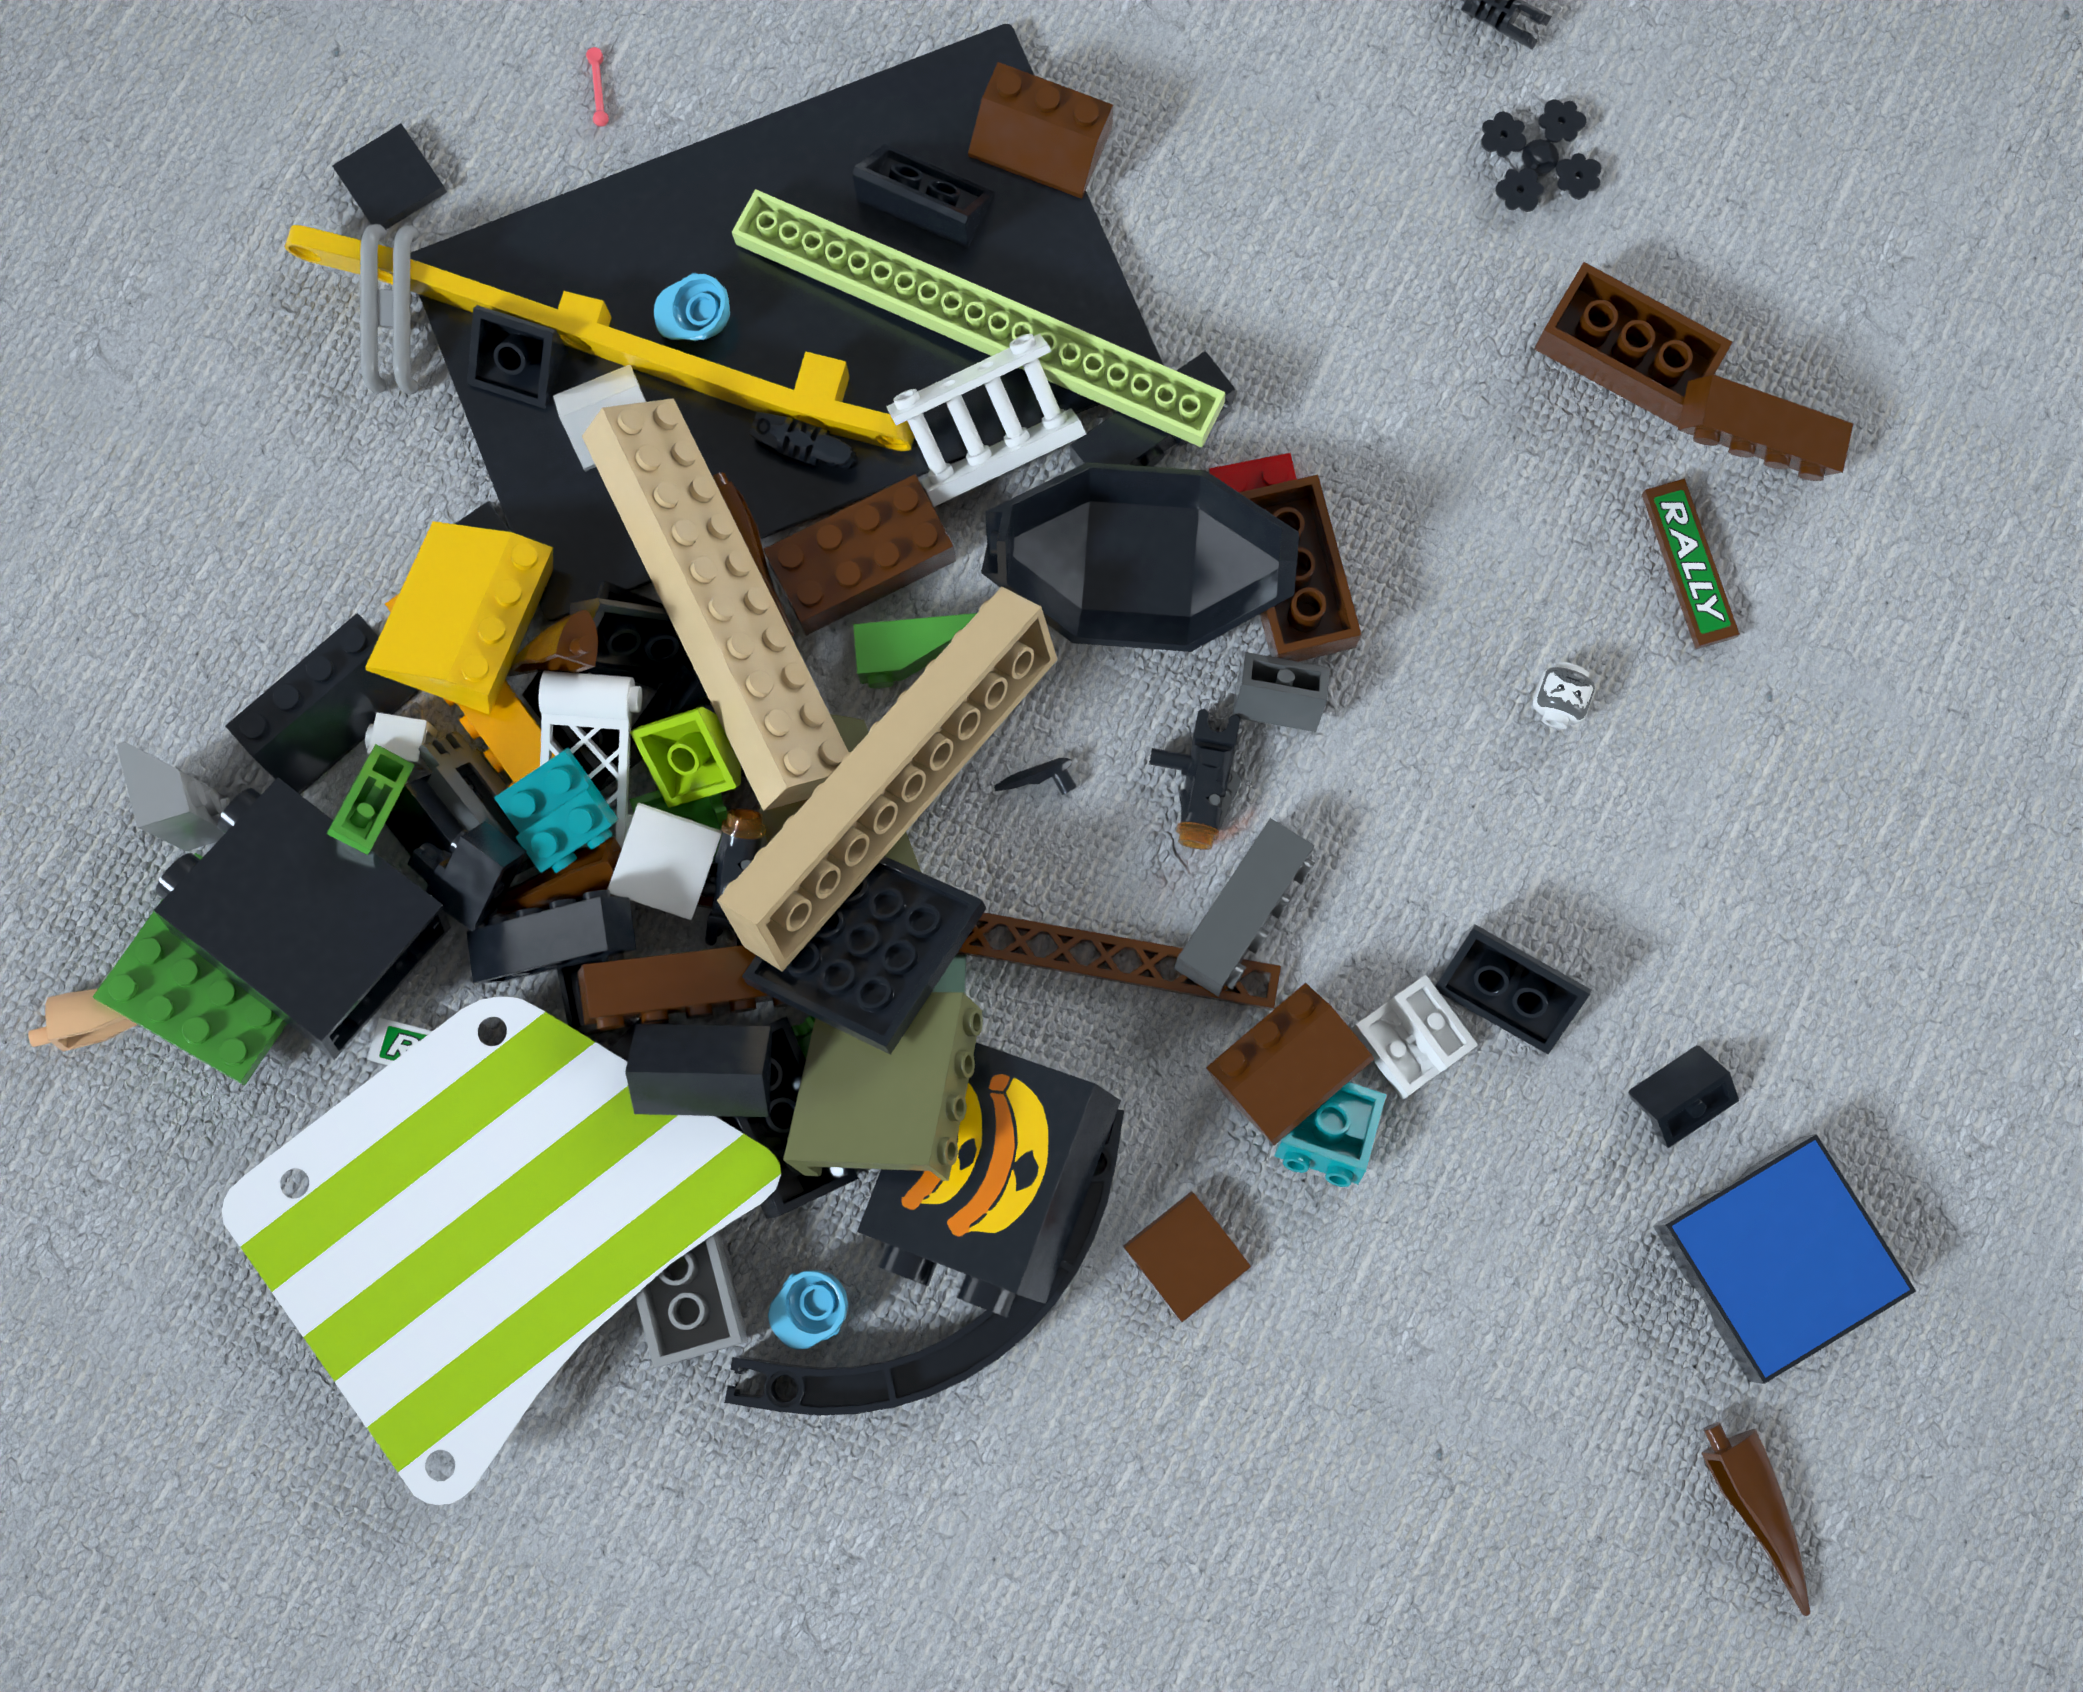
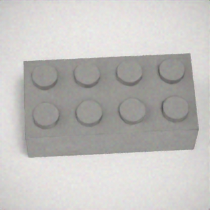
M720 1230L671 1263L635 1295L653 1369L748 1342Z

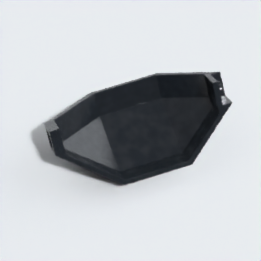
M1086 462L985 511L987 547L981 573L1000 588L1002 586L1041 606L1046 623L1071 643L1192 652L1292 597L1295 592L1299 532L1206 470Z

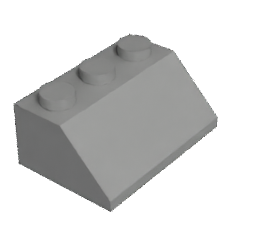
M127 742L116 744L136 824L139 829L184 851L218 842L225 834L218 829L217 824L222 812L231 802L228 797L225 798L224 795Z

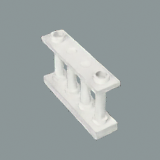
M1040 334L1020 336L1009 344L1010 348L920 391L916 389L904 391L894 398V403L886 406L895 425L908 421L930 469L928 476L921 479V482L934 507L1086 435L1082 423L1071 408L1066 411L1060 409L1038 359L1051 352L1048 343ZM1022 365L1044 414L1041 423L1028 429L1021 427L1000 379L1001 375ZM982 384H985L1006 432L1003 441L990 447L983 445L961 394ZM945 402L968 450L965 459L952 465L945 463L923 415L924 412Z

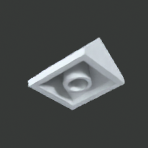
M631 365L624 366L553 396L560 420L585 471L595 468L596 465L582 435L601 408L646 402Z

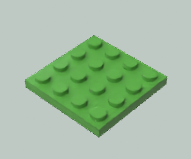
M197 853L194 854V855L197 856L200 860L203 858L202 856H200V855L197 854ZM154 911L93 995L96 1001L120 1013L132 1022L244 1086L287 1025L284 1020L173 935Z

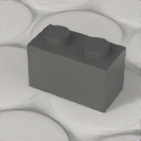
M1245 652L1236 682L1232 715H1238L1241 719L1316 732L1327 702L1330 667Z

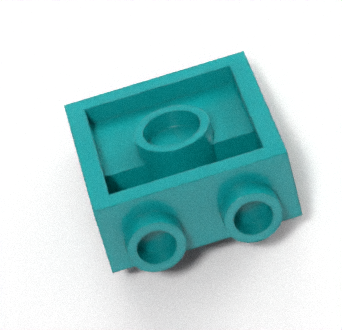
M566 748L494 797L519 832L516 839L527 851L526 853L541 873L549 867H552L555 873L564 869L577 859L573 851L587 843L591 850L613 835L608 828L619 819L569 748Z
M1348 1082L1278 1142L1274 1157L1283 1159V1165L1294 1172L1304 1173L1310 1168L1325 1173V1179L1335 1186L1348 1187L1351 1185V1182L1359 1185L1368 1167L1387 1094Z

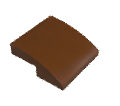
M1192 1191L1123 1245L1136 1265L1181 1322L1185 1321L1251 1267L1232 1240Z

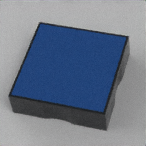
M1817 1134L1799 1137L1749 1167L1744 1174L1730 1185L1701 1196L1653 1225L1686 1281L1694 1287L1704 1300L1712 1316L1715 1328L1749 1382L1760 1384L1769 1382L1916 1292Z

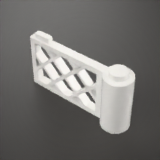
M544 671L539 686V708L542 714L540 766L552 758V753L556 756L562 752L553 742V725L569 726L581 739L570 751L574 753L585 743L602 762L588 775L590 779L606 766L618 780L617 792L606 801L619 818L616 821V840L622 848L634 815L628 814L630 731L633 712L639 713L641 710L642 688L635 686L634 678ZM581 727H592L594 729L586 734ZM601 728L620 730L619 748L609 757L591 739ZM619 755V763L617 768L612 762V760ZM616 798H617V811H616V810L612 807V805L610 804V803H611L612 801H614Z

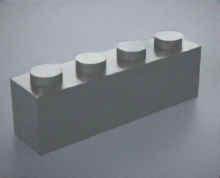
M1270 818L1177 957L1174 969L1218 997L1225 986L1233 990L1246 970V967L1240 963L1248 951L1254 954L1259 951L1270 933L1264 929L1271 916L1279 919L1292 900V897L1286 893L1294 881L1302 884L1312 870L1315 862L1309 858L1315 845Z

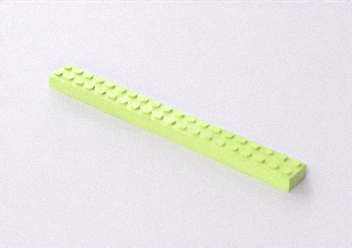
M755 189L732 231L733 238L738 246L990 356L1010 348L1009 344L1020 336L1040 334L1051 350L1050 353L1038 358L1048 381L1201 448L1225 403L1224 391Z

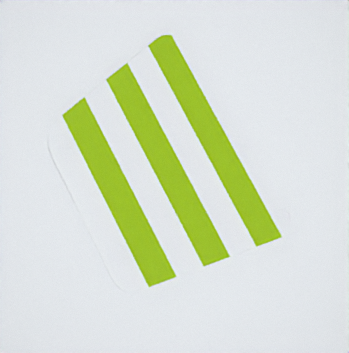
M514 997L482 999L458 1011L245 1174L229 1189L222 1208L225 1227L243 1250L410 1491L424 1502L435 1505L451 1504L463 1498L474 1488L535 1397L582 1342L671 1263L732 1221L762 1204L776 1190L781 1176L780 1164L768 1148L716 1116L634 1114L625 1074L627 1061L544 1010L523 999ZM488 1017L500 1018L507 1027L505 1039L497 1046L484 1045L478 1037V1027ZM298 1168L308 1175L309 1188L303 1196L292 1199L282 1193L280 1181L286 1171ZM436 1450L448 1451L455 1460L454 1473L445 1481L431 1479L425 1469L428 1456Z

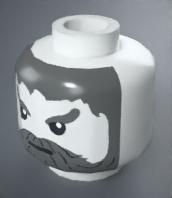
M1557 663L1556 667L1543 671L1533 698V707L1543 716V723L1554 728L1566 729L1568 724H1578L1586 719L1595 693V684L1589 678V672L1584 668L1571 663Z

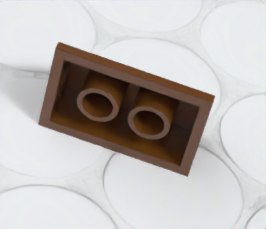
M998 62L982 97L968 156L1082 199L1112 130L1113 104Z
M1305 982L1210 1063L1206 1069L1223 1095L1273 1145H1276L1375 1059L1334 1008Z

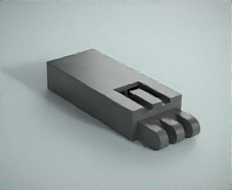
M457 731L447 734L446 738L440 737L433 740L432 744L426 743L419 747L421 758L433 772L427 783L463 829L470 831L486 821L521 846L516 839L519 832L494 799L495 796L508 787L478 749L473 750ZM464 778H467V780L470 782V785H468L464 781ZM474 789L478 792V794L481 796L483 800H480V798H478L475 795V793L473 792ZM527 853L515 876L536 866Z

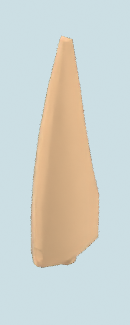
M97 988L47 997L45 1004L46 1026L29 1030L28 1037L32 1047L52 1043L64 1052L107 1041L138 1024L96 1001L93 995L98 990Z

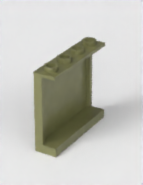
M931 992L891 1055L815 1018L783 1160L805 1176H820L822 1167L931 1171L942 1181H949L951 1167L956 1162L958 1156L956 1141L960 1121L964 1119L966 1114L965 1095L968 1080L972 1077L975 1068L973 1054L976 1039L983 1027L982 1010L964 992Z

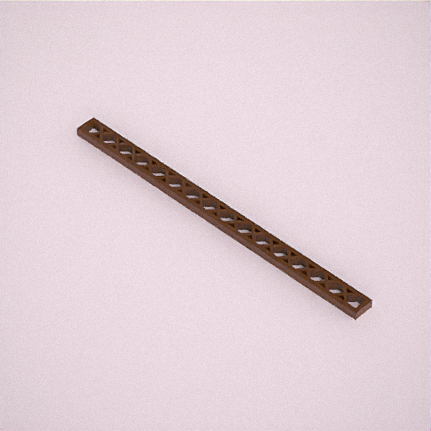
M711 864L708 874L716 875L718 864ZM700 896L697 906L712 909L713 897ZM985 912L978 922L986 925L980 929L975 925L972 930L973 933L967 937L958 951V954L1273 1010L1275 1006L1281 970L1279 965L1243 959L1240 964L1245 966L1246 970L1240 980L1252 972L1270 975L1266 998L1249 995L1240 980L1234 987L1238 993L1226 991L1229 987L1225 986L1218 997L1194 981L1195 985L1185 984L1184 982L1189 978L1183 974L1174 981L1162 978L1155 965L1166 957L1177 959L1183 948ZM998 926L1006 927L1016 940L1003 950L993 949L984 937V935ZM1017 930H1023V931H1029V932L1026 933L1025 935L1021 936L1020 933H1019ZM1039 934L1049 935L1058 947L1057 950L1045 958L1036 957L1027 945L1030 940ZM1060 937L1071 940L1064 944ZM979 940L983 947L974 946L971 944ZM1082 941L1092 943L1100 955L1099 958L1087 966L1078 964L1069 952V950ZM1102 945L1112 946L1113 948L1107 952ZM1021 947L1025 955L1013 952ZM1124 949L1134 950L1143 965L1130 974L1121 972L1112 960L1114 956ZM1145 953L1156 954V956L1149 959ZM1063 955L1067 962L1057 961L1056 959ZM1106 963L1110 970L1098 967ZM1148 970L1152 977L1141 975Z

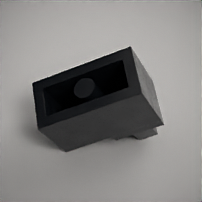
M486 821L470 831L467 829L462 830L450 846V851L453 854L445 850L442 851L427 842L412 852L407 863L427 882L426 892L443 905L447 914L471 931L482 925L485 919L496 915L527 852Z

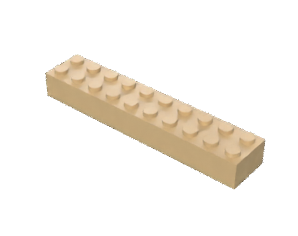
M674 398L601 408L582 435V438L762 810L765 811L809 799L815 788L826 781L849 752Z
M1001 586L991 599L982 604L979 612L972 620L954 635L952 642L943 652L927 665L923 674L914 684L901 693L897 702L884 717L873 724L869 733L855 749L844 756L840 765L826 781L815 788L812 796L797 813L786 820L783 828L768 845L757 852L753 861L738 878L727 885L724 893L717 901L746 949L780 971H783L1058 659L1041 606Z

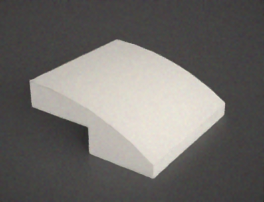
M638 803L608 890H610L611 894L629 897V900L692 920L722 831Z
M1427 975L1421 977L1351 1028L1353 1033L1375 1059L1373 1061L1402 1100L1478 1046Z

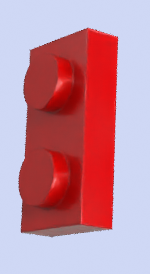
M1291 452L1209 468L1208 470L1210 474L1239 493L1297 479Z

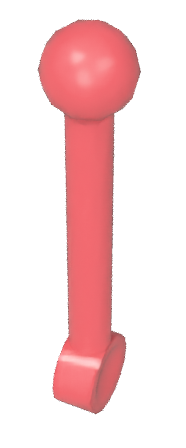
M592 47L586 52V57L592 65L596 106L593 122L597 126L603 127L609 121V116L604 111L600 64L603 62L604 57L599 48Z

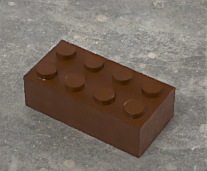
M1583 262L1544 328L1534 350L1678 427L1688 381L1715 374L1733 342L1590 264Z
M916 474L763 549L806 636L956 562L954 546Z
M1318 474L1240 492V494L1299 532L1294 595L1260 614L1270 656L1299 662L1356 648L1362 634Z

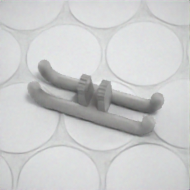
M379 224L369 225L361 239V373L366 387L377 394L384 392L387 386L378 371V327L393 329V369L395 381L399 389L411 395L415 394L419 388L417 381L412 378L410 366V330H412V320H410V304H412V294H410V252L412 242L416 241L419 236L418 230L412 225L400 227L395 235L393 246V290L378 289L379 241L384 240L386 237L385 228Z

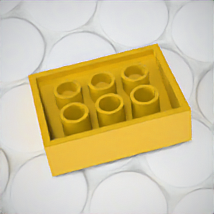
M432 521L367 662L366 670L490 715L554 569L553 547L512 532Z

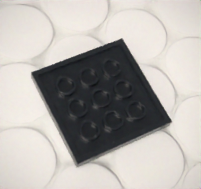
M884 856L783 971H780L756 955L742 977L747 985L891 1055L983 915L986 906L980 898Z

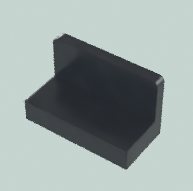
M1694 1046L1631 1088L1628 1092L1631 1100L1650 1117L1657 1139L1667 1148H1670L1739 1101L1730 1072L1701 1046Z

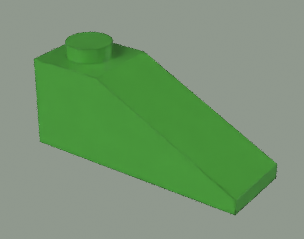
M977 613L853 624L857 674L860 683L868 684L869 688L882 689L893 686V681H902L936 659L952 642L954 635L963 629Z
M375 744L346 794L327 834L368 855L415 764Z

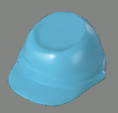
M692 273L681 281L665 288L659 294L654 304L656 328L663 337L672 340L686 339L697 341L711 338L724 329L730 317L727 290L716 278L707 274Z
M805 1270L798 1274L792 1273L770 1304L768 1319L771 1329L783 1344L795 1350L810 1348L823 1340L837 1335L841 1331L840 1327L847 1314L848 1299L846 1290L833 1274L823 1270Z

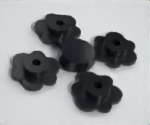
M1556 99L1549 100L1545 104L1544 114L1538 119L1539 126L1545 129L1544 135L1547 140L1537 139L1529 142L1527 145L1526 137L1522 134L1525 129L1524 123L1520 120L1514 121L1510 113L1505 111L1499 112L1493 120H1486L1483 123L1482 131L1484 135L1481 139V146L1484 150L1488 152L1496 151L1497 155L1502 158L1508 157L1511 151L1520 152L1523 150L1522 163L1524 169L1519 172L1515 169H1509L1505 173L1504 179L1498 182L1495 189L1496 195L1500 199L1505 200L1507 209L1516 210L1519 207L1525 212L1533 211L1538 205V197L1544 192L1543 185L1537 182L1538 176L1550 173L1555 167L1556 174L1560 177L1557 182L1558 188L1562 191L1568 190L1570 196L1574 199H1584L1589 191H1596L1599 188L1601 182L1598 176L1601 173V165L1597 160H1586L1583 154L1576 153L1572 156L1571 160L1562 159L1559 161L1558 150L1552 144L1558 143L1562 139L1567 142L1574 141L1578 131H1581L1586 125L1585 115L1582 112L1576 111L1577 105L1573 101H1566L1563 104Z

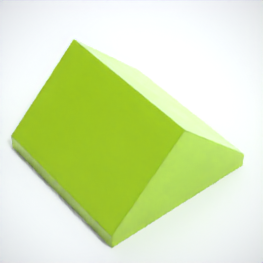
M704 707L655 721L630 731L668 808L731 790L741 784V764L717 715Z

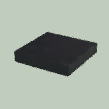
M402 123L332 165L370 224H379L385 230L447 192Z

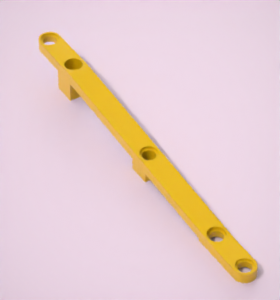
M291 226L284 245L289 253L308 262L360 275L361 240L307 226ZM378 245V280L393 285V248ZM410 259L411 292L473 313V308L479 305L555 329L566 346L624 366L631 365L632 369L756 412L792 417L829 430L830 434L892 450L909 451L912 448L915 436L908 421L895 425L890 414L842 402L850 378L846 361L805 351L795 388L792 390L611 328L609 324L612 317L605 302L602 300L563 291L559 307L555 309Z

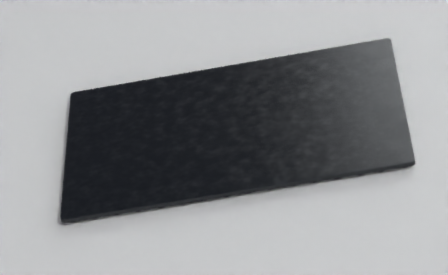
M1010 24L999 25L410 253V259L555 309L559 307L563 291L602 300L605 302L612 317L609 324L611 328L792 390L795 388L805 351L846 361L850 378L842 402L887 414L890 413L886 406L894 403V398L900 393L910 389L920 391L991 357L984 352L736 245L732 231L756 189L1164 366L1087 192L1085 191L1081 199L968 156L982 97L997 63L1000 62L1034 75L1015 30ZM886 144L995 192V195L967 249L857 201L852 176L854 166ZM692 273L707 274L716 278L727 290L730 317L724 329L717 335L705 340L690 341L686 339L672 340L663 337L658 332L654 319V304L659 294L665 288L681 281ZM419 294L511 532L553 547L554 569L539 601L545 618L549 621L559 620L570 615L571 603L596 599L601 581L610 582L630 591L652 583L597 467L588 471L583 469L560 420L553 397L563 391L620 369L624 365L564 345L568 355L549 404L545 409L468 385L467 376L473 313ZM1016 368L1001 375L1000 379L1021 427L1028 429L1041 423L1044 414L1025 370ZM633 369L646 402L674 398L711 475L725 473L728 481L733 482L743 495L759 528L761 539L869 497L914 474L919 477L930 471L916 438H914L911 450L898 451L830 434L831 437L850 444L849 447L853 448L858 457L856 458L857 463L851 469L847 468L846 470L820 463L819 466L811 465L777 453L775 449L752 438L749 433L757 413L756 411ZM1048 381L1060 409L1066 411L1071 408L1075 414L1100 405V403ZM985 384L961 394L983 445L990 447L1003 441L1006 432ZM946 402L924 412L923 415L945 463L952 464L966 458L968 450Z

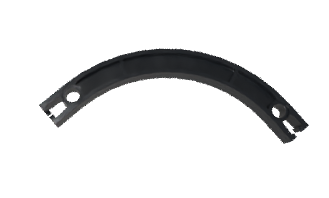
M1117 1110L1109 1143L1104 1145L1101 1153L1106 1159V1168L1101 1174L1093 1175L1046 1304L1016 1294L1008 1317L986 1310L962 1329L927 1348L889 1361L862 1366L823 1368L735 1356L732 1357L730 1370L735 1371L734 1373L743 1374L744 1368L766 1374L764 1395L740 1394V1389H737L736 1386L728 1385L724 1403L777 1412L817 1416L860 1414L895 1408L930 1397L970 1378L998 1360L1028 1335L1052 1309L1077 1274L1095 1239L1108 1203L1116 1167L1124 1110ZM782 1375L792 1377L798 1385L797 1395L791 1401L781 1399L776 1393L775 1385Z

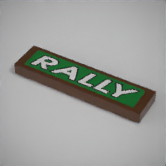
M1681 479L1644 490L1641 495L1695 649L1737 638L1740 633L1686 480Z

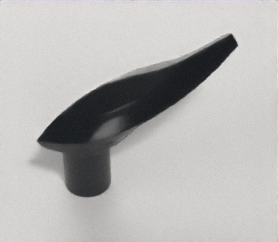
M1057 758L1010 775L994 785L995 791L1009 790L1028 784H1040L1051 777L1062 795L1070 792L1077 786L1067 770L1072 765V760Z

